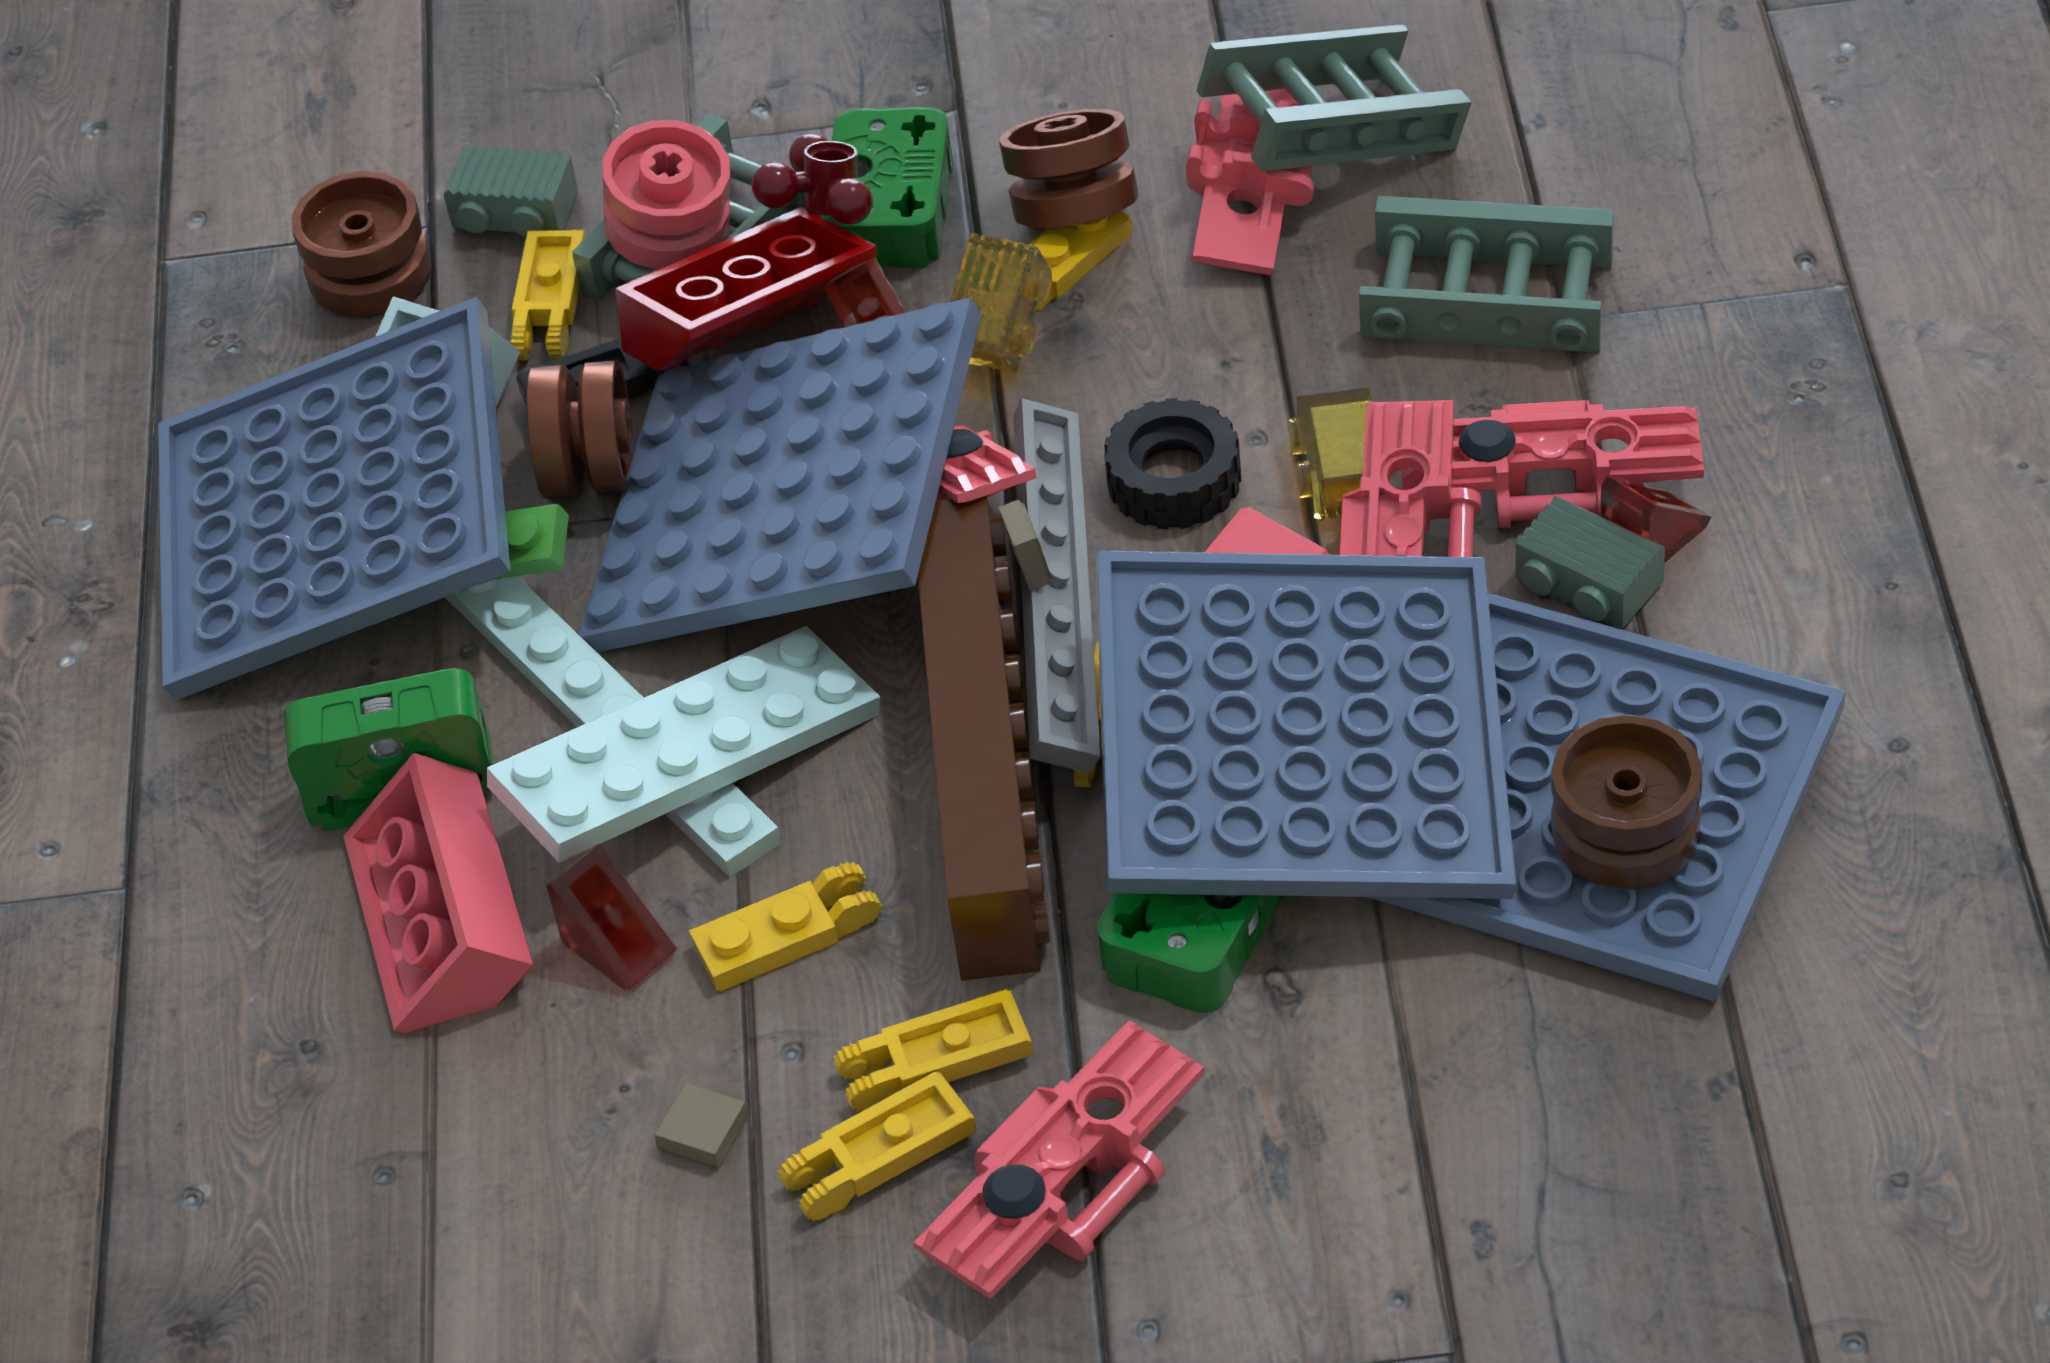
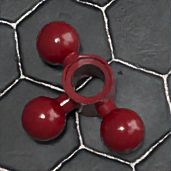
M805 133L794 140L789 150V161L793 170L781 162H768L760 166L753 175L751 183L753 195L760 204L767 208L778 209L785 207L793 201L797 193L804 192V207L809 212L831 216L834 220L844 225H854L865 220L873 207V197L869 187L857 179V149L844 142L829 141L825 136L818 133Z

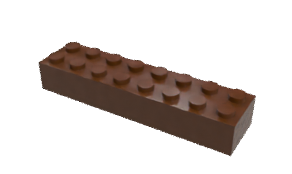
M987 495L957 503L952 499L936 500L918 572L947 900L961 981L1041 971L1038 944L1051 943L1046 903L1033 904L1045 902V886L1040 851L1028 853L1030 850L1039 849L1035 801L1022 802V799L1033 798L1034 787L1029 751L1017 752V749L1028 748L1024 702L1012 703L1011 701L1013 699H1021L1023 692L1019 655L1006 654V651L1017 650L1018 641L1013 607L1001 608V604L1012 603V587L1008 561L996 562L995 557L1007 556L1002 518L990 520Z

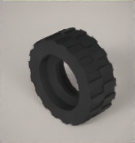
M1167 398L1166 401L1156 403L1154 401L1144 403L1143 407L1136 410L1132 409L1125 413L1124 418L1120 422L1116 421L1111 427L1110 437H1106L1104 458L1110 498L1113 504L1117 503L1119 505V511L1126 517H1133L1136 523L1144 526L1147 524L1157 526V529L1167 530L1169 527L1189 528L1192 527V524L1205 523L1212 520L1213 516L1218 512L1223 513L1230 506V500L1236 498L1239 492L1241 464L1237 431L1233 432V425L1228 417L1221 416L1219 410L1211 405L1207 407L1200 404V401L1191 399L1181 401L1177 400V398ZM1166 450H1188L1200 454L1203 458V465L1200 469L1181 477H1157L1145 473L1143 469V462L1146 458Z

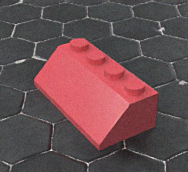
M413 753L343 836L393 1029L401 1033L412 1032L496 1007L533 966L477 772Z

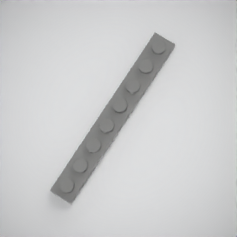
M1022 398L1013 415L1015 454L1020 457L1021 461L1035 468L1037 478L1017 485V500L1020 503H1024L1052 577L1049 579L1050 584L1029 591L1021 571L1030 759L1091 774L1100 758L1079 416L1076 412Z

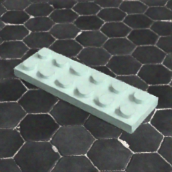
M805 626L487 767V787L560 863L879 716L880 696L815 633Z

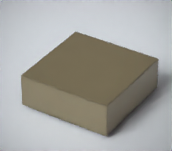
M1016 500L998 507L1029 591L1050 584L1049 579L1052 577L1024 503Z
M685 1082L654 1134L657 1148L719 1168L749 1116L746 1102Z

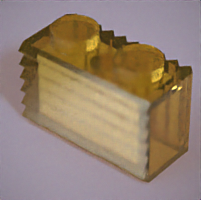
M976 233L970 234L950 300L952 302L971 297L981 312L969 364L1016 373L1019 370V361L1022 357L1030 355L1036 335V327L1034 322H1032V317L1035 315V307L1038 305V302H1044L1047 299L1052 282L1051 268L1048 267V263L1037 246L1031 243L1024 244L1020 241L1013 242L1009 239L1002 240L998 237L991 238L987 235L981 236Z
M1370 387L1296 396L1297 417L1287 418V432L1291 455L1303 454L1304 461L1295 462L1299 499L1311 498L1314 518L1319 521L1326 517L1334 520L1337 516H1341L1343 495L1360 488L1361 477H1363L1367 402H1372Z

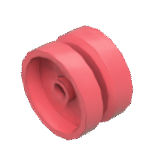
M677 120L649 121L628 128L611 142L602 159L604 233L616 252L633 264L658 270L725 241L730 231V161L728 154L717 138L701 127Z

